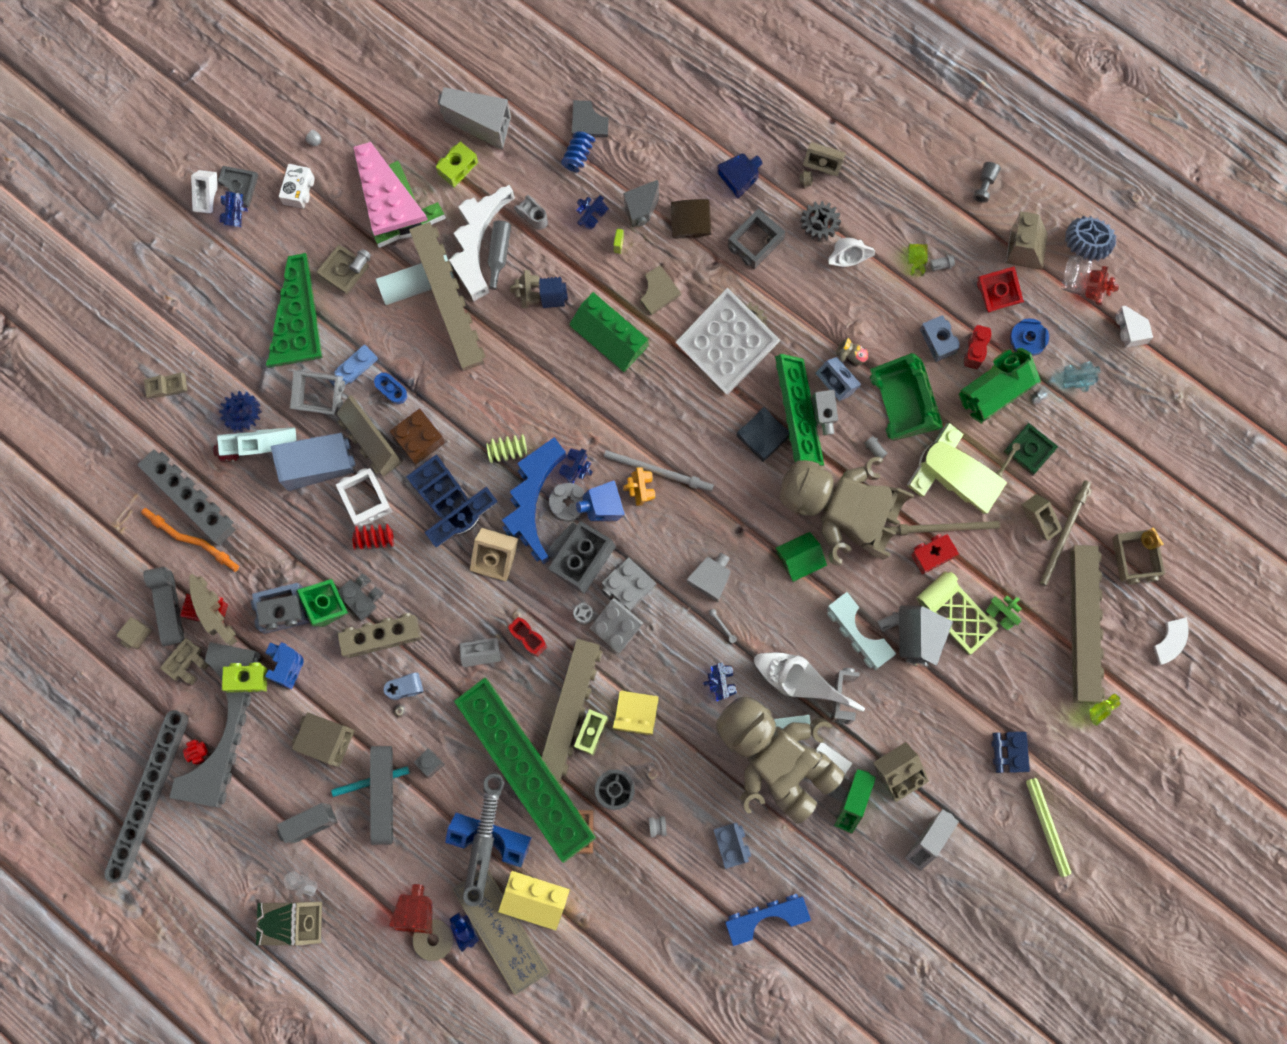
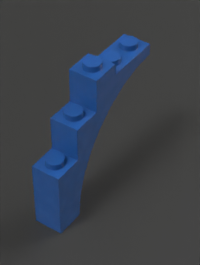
M555 437L517 463L519 467L517 472L525 481L510 491L512 496L510 500L516 508H519L502 519L504 523L502 528L508 536L512 534L515 538L522 535L519 537L525 547L528 545L533 550L531 555L537 562L540 560L542 564L548 562L549 558L537 535L535 521L536 504L546 478L567 457L565 450Z

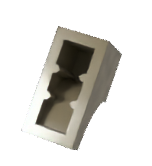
M1035 494L1021 505L1027 519L1035 525L1044 540L1049 541L1062 531L1053 507L1047 499Z

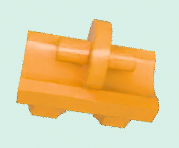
M642 467L636 468V471L631 473L632 477L627 478L628 484L623 486V491H629L630 497H635L636 506H642L645 502L655 499V490L646 489L645 484L652 482L653 477L652 472L643 471Z

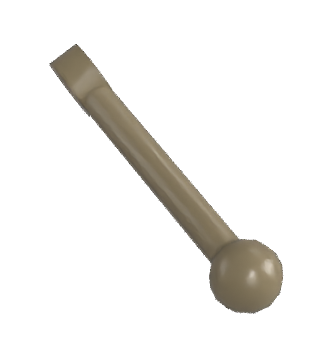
M1013 444L1011 453L1001 469L996 472L999 477H1003V471L1014 453L1020 449V444Z

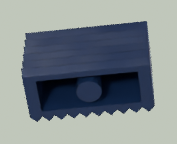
M560 276L558 278H540L539 288L543 308L565 307V301L568 300L566 282L562 283Z

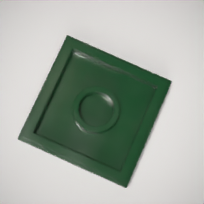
M1028 423L1004 452L1009 456L1013 449V444H1020V449L1014 453L1012 459L1034 476L1058 446Z

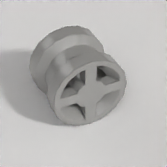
M581 603L574 608L573 615L577 623L586 625L592 621L593 612L588 604Z
M661 816L659 819L650 817L651 838L656 837V835L667 836L665 816Z

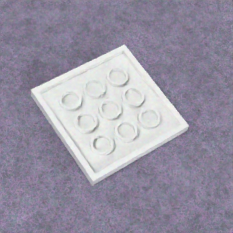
M727 288L676 343L728 395L781 340Z

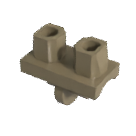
M524 270V275L520 276V280L515 279V284L510 286V292L515 293V298H521V308H528L529 305L540 302V293L531 292V287L537 288L539 286V276L530 275V270Z

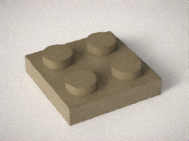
M338 245L316 273L347 295L369 268V265L365 263L360 273H355L349 268V265L354 261L356 255Z

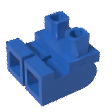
M281 642L278 646L270 643L265 654L273 658L277 665L274 671L268 670L265 677L276 684L292 690L303 666L304 659L301 654L287 644Z

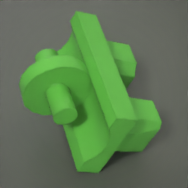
M995 595L991 599L992 603L986 611L993 618L1002 611L1006 617L1000 624L1006 630L1015 624L1018 625L1021 619L1011 608L1018 613L1022 609L1016 604L1020 599L1016 597L1012 600L1009 596H1006L1003 599L1009 604L1006 606Z

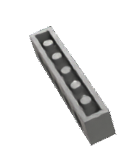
M153 449L137 465L220 546L236 530L232 526L234 522L227 515L223 517L219 513L221 509L214 502L210 504L206 500L208 496L201 489L197 491L193 487L196 484L188 476L184 478L181 475L183 471L176 464L172 466L168 462L170 458L164 452L158 453ZM163 467H166L165 472L163 474H159L160 470ZM175 480H179L178 484L172 487V483ZM191 492V497L185 500V495ZM204 505L203 511L198 513V508ZM217 518L216 524L210 525L211 520Z

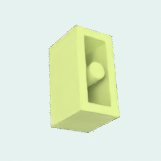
M589 709L574 747L594 756L608 717Z

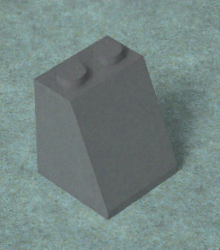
M900 605V657L906 659L907 664L915 667L917 665L928 667V665L937 666L953 621L924 606Z

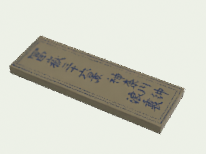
M489 869L484 897L478 906H468L463 900L466 880L452 889L514 995H517L550 973L519 919L498 912L504 894ZM477 872V873L475 874V878H474V883H477V884H478L479 872ZM471 890L468 892V896L470 899H477L479 893L476 890Z

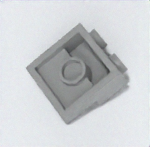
M628 557L617 570H614L602 582L604 587L602 591L608 597L613 596L631 612L657 584Z

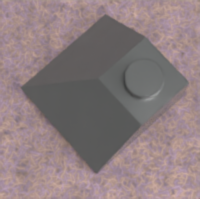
M658 180L623 193L624 209L632 227H640L650 221L659 200Z

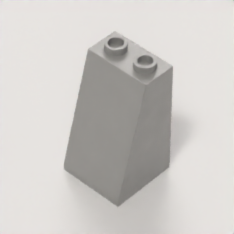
M444 87L442 94L438 96V105H440V113L443 114L444 121L499 149H503L511 119L508 100Z

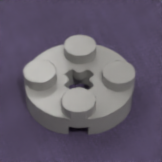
M563 483L554 488L549 498V505L553 514L558 519L567 522L574 521L585 513H578L576 509V503L583 501L582 497L585 494L583 488L574 483ZM567 498H571L574 501L569 507H566V503H563Z

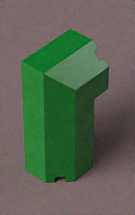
M1016 348L1017 352H1012L1011 349L1005 350L994 358V366L992 365L989 371L961 389V392L958 394L961 403L966 410L969 408L972 411L969 415L974 420L982 424L1041 382L1031 352L1023 348Z

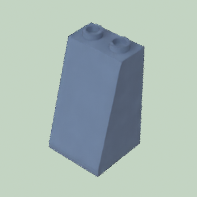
M342 433L270 446L279 482L288 491L354 473L353 467L356 466L353 455L350 456L348 450L351 449L349 438H345Z

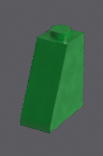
M857 769L834 823L835 827L851 834L854 832L863 818L876 779L875 776L867 771Z

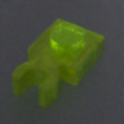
M909 244L908 264H913L910 274L914 276L915 270L918 269L921 271V276H924L925 267L923 264L928 262V244Z
M1114 693L1107 701L1103 700L1100 704H1095L1089 712L1091 722L1095 726L1099 725L1111 715L1113 709L1121 705L1119 701L1121 698Z

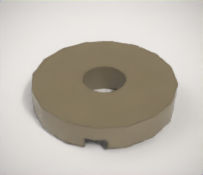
M429 919L421 923L413 935V946L416 953L428 961H437L444 958L450 952L454 943V935L451 928L439 919ZM431 934H436L439 938V942L435 946L428 943V937Z

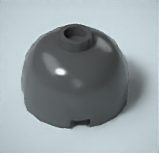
M618 769L606 771L597 779L595 784V795L598 802L610 810H620L627 807L635 794V785L631 777L626 772Z

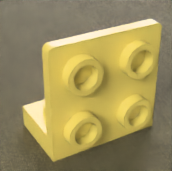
M620 691L613 729L653 736L658 696Z

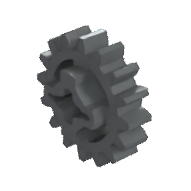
M815 201L813 207L808 205L807 211L803 210V217H801L800 221L803 223L801 229H806L805 235L811 234V239L817 237L818 241L821 240V237H824L827 241L828 235L834 237L841 223L839 219L840 213H835L837 208L833 207L831 209V203L824 205L823 201H821L820 205Z

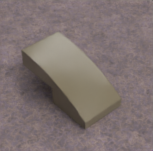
M182 372L166 377L158 375L144 380L147 398L164 397L187 392L186 377Z

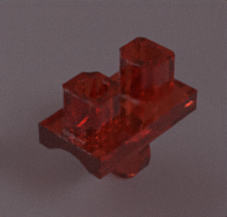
M1102 266L1101 270H1091L1089 280L1090 282L1098 283L1097 287L1087 286L1085 292L1086 298L1095 300L1097 305H1102L1105 291L1106 296H1111L1112 292H1117L1119 289V285L1115 283L1114 277H1110L1108 281L1109 273L1106 266Z

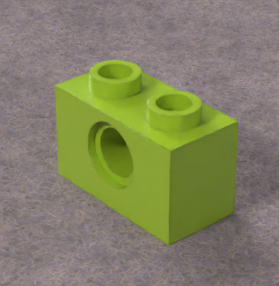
M460 141L450 149L445 158H441L438 161L436 169L440 177L452 187H455L479 162L477 155ZM454 162H460L458 165H452Z
M230 663L229 667H223L222 691L227 693L267 692V678L265 677L267 668L261 666V663H249V666H242L241 663ZM248 672V680L246 682H242L241 676L244 673Z

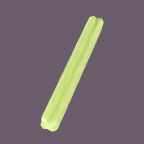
M1036 778L1027 780V787L1059 875L1061 877L1071 874V870L1039 782Z

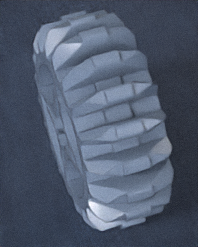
M1083 215L1082 218L1077 217L1076 220L1070 223L1066 230L1065 242H1067V247L1071 248V252L1076 253V257L1081 256L1083 260L1088 258L1091 262L1093 259L1099 261L1109 256L1116 245L1117 236L1114 234L1115 230L1110 229V224H1105V220L1100 221L1098 217L1094 219L1091 215L1088 218Z

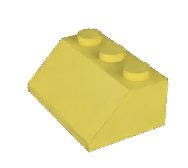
M511 871L498 912L556 931L570 889Z

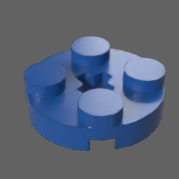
M1028 318L1020 321L1014 326L1010 334V342L1014 352H1017L1016 348H1023L1031 352L1032 356L1041 354L1049 342L1047 328H1044L1041 322L1036 319ZM1029 333L1031 337H1034V340L1027 341L1025 337Z

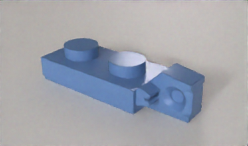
M364 344L341 364L334 373L335 375L343 376L345 385L351 384L374 364L378 358ZM329 380L330 383L334 386L335 381Z

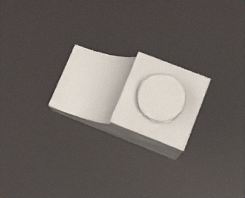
M198 170L191 175L193 211L212 213L214 196L217 191V172Z

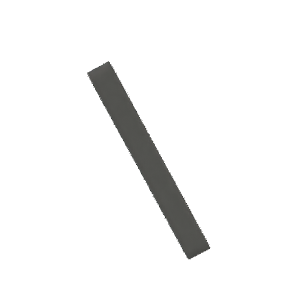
M172 710L164 718L105 869L104 875L109 882L121 883L129 877L188 725V716L183 712ZM179 715L180 721L175 725L173 720L175 716ZM172 734L173 739L167 744L166 737ZM164 753L165 760L160 763L159 756ZM157 772L158 778L153 782L151 779L152 774ZM149 791L150 798L145 801L144 794ZM139 810L143 812V817L140 820L137 819V812ZM134 829L135 837L131 840L129 833ZM124 849H126L128 852V855L125 859H123L121 855ZM118 868L120 876L116 879L114 871Z

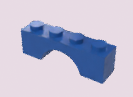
M455 813L447 829L445 843L465 849L473 843L474 834L479 833L477 830H479L478 826L480 824L478 823L481 821ZM492 825L494 827L492 829L493 832H491L494 837L493 847L500 852L502 862L521 868L529 850L531 837Z
M797 894L787 896V901L779 903L778 900L767 903V908L760 910L759 906L748 909V914L740 916V913L728 916L729 920L725 921L732 945L736 946L753 940L756 925L766 917H780L791 927L811 921L803 896L798 897Z

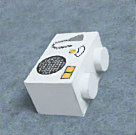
M288 164L279 194L283 205L304 209L305 204L309 201L310 186L314 184V176L310 168Z

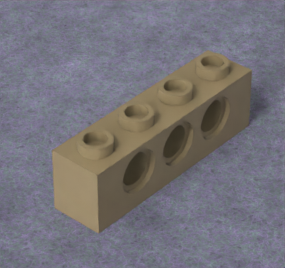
M411 613L402 614L400 618L394 620L392 618L382 619L381 623L374 625L373 623H365L362 625V628L354 629V627L345 628L342 633H338L341 653L346 659L422 640L417 617L411 615ZM397 626H403L402 633L395 635L394 629ZM383 630L384 636L377 640L375 634ZM360 635H364V642L362 644H357V637Z

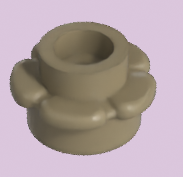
M804 170L803 174H800V185L807 188V186H812L813 176L812 171Z

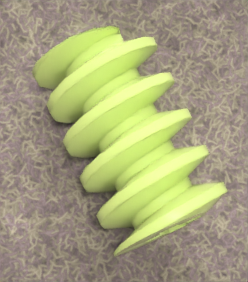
M521 434L520 440L514 435L513 441H510L509 437L506 436L505 442L499 437L498 443H495L492 438L490 444L487 443L490 463H493L494 457L500 462L502 456L505 461H508L509 455H511L513 460L516 459L517 454L521 459L524 453L527 455L524 435Z

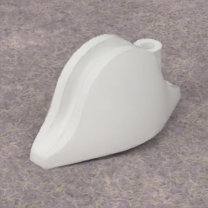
M842 238L836 242L835 250L829 256L828 263L842 267L853 266L874 256L875 250L864 245L862 240Z

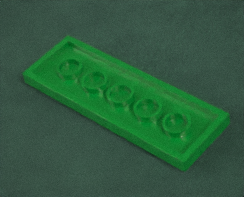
M779 354L775 356L776 369L785 407L786 422L790 434L789 439L792 444L793 459L795 462L807 460L819 463V466H824L804 359Z

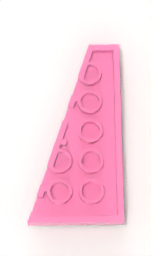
M371 142L353 147L374 236L428 220Z

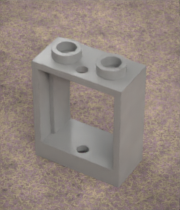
M303 370L294 371L290 409L337 414L343 405V400L341 399V393L345 389L343 376ZM306 377L335 381L332 407L304 404Z

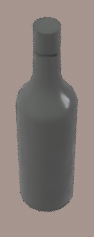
M494 221L488 255V265L491 269L489 289L491 290L497 289L499 273L506 265L511 224L506 221Z

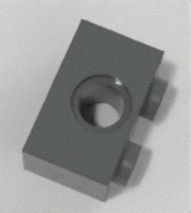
M296 595L256 602L259 626L264 629L266 628V630L278 629L280 625H285L286 627L298 625L297 622L303 621L300 599ZM283 609V616L281 618H277L276 613L279 610Z

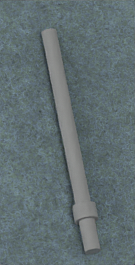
M607 450L604 454V458L635 468L642 467L645 471L688 484L691 488H701L712 492L714 487L713 484L701 481L698 477L693 476L691 478Z

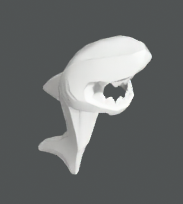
M778 652L760 653L754 657V664L762 676L785 696L826 699L859 711L865 710L863 706L831 687L803 657Z

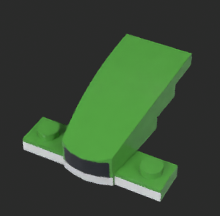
M399 161L389 164L388 166L415 200ZM437 202L421 209L426 215L427 221L374 236L378 247L380 248L398 239L412 237L409 229L428 222L432 225L446 219L439 203Z

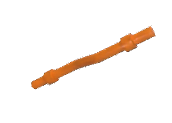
M147 508L141 511V514L148 518L152 525L156 528H161L174 539L201 546L213 555L215 560L221 565L225 564L234 572L239 569L240 566L229 559V555L223 551L220 552L204 539L179 533L168 525L164 518L160 515H155Z

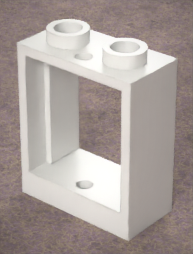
M371 468L361 469L357 472V475L345 477L339 481L340 483L336 484L352 521L358 528L392 513V509ZM370 478L381 500V504L356 515L345 489Z

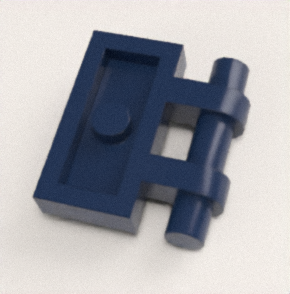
M1000 732L993 733L991 746L994 747L995 759H993V765H995L996 773H1004L1003 765H1008V773L1030 772L1027 732H1006V740H1001ZM1002 747H1006L1007 758H1002Z

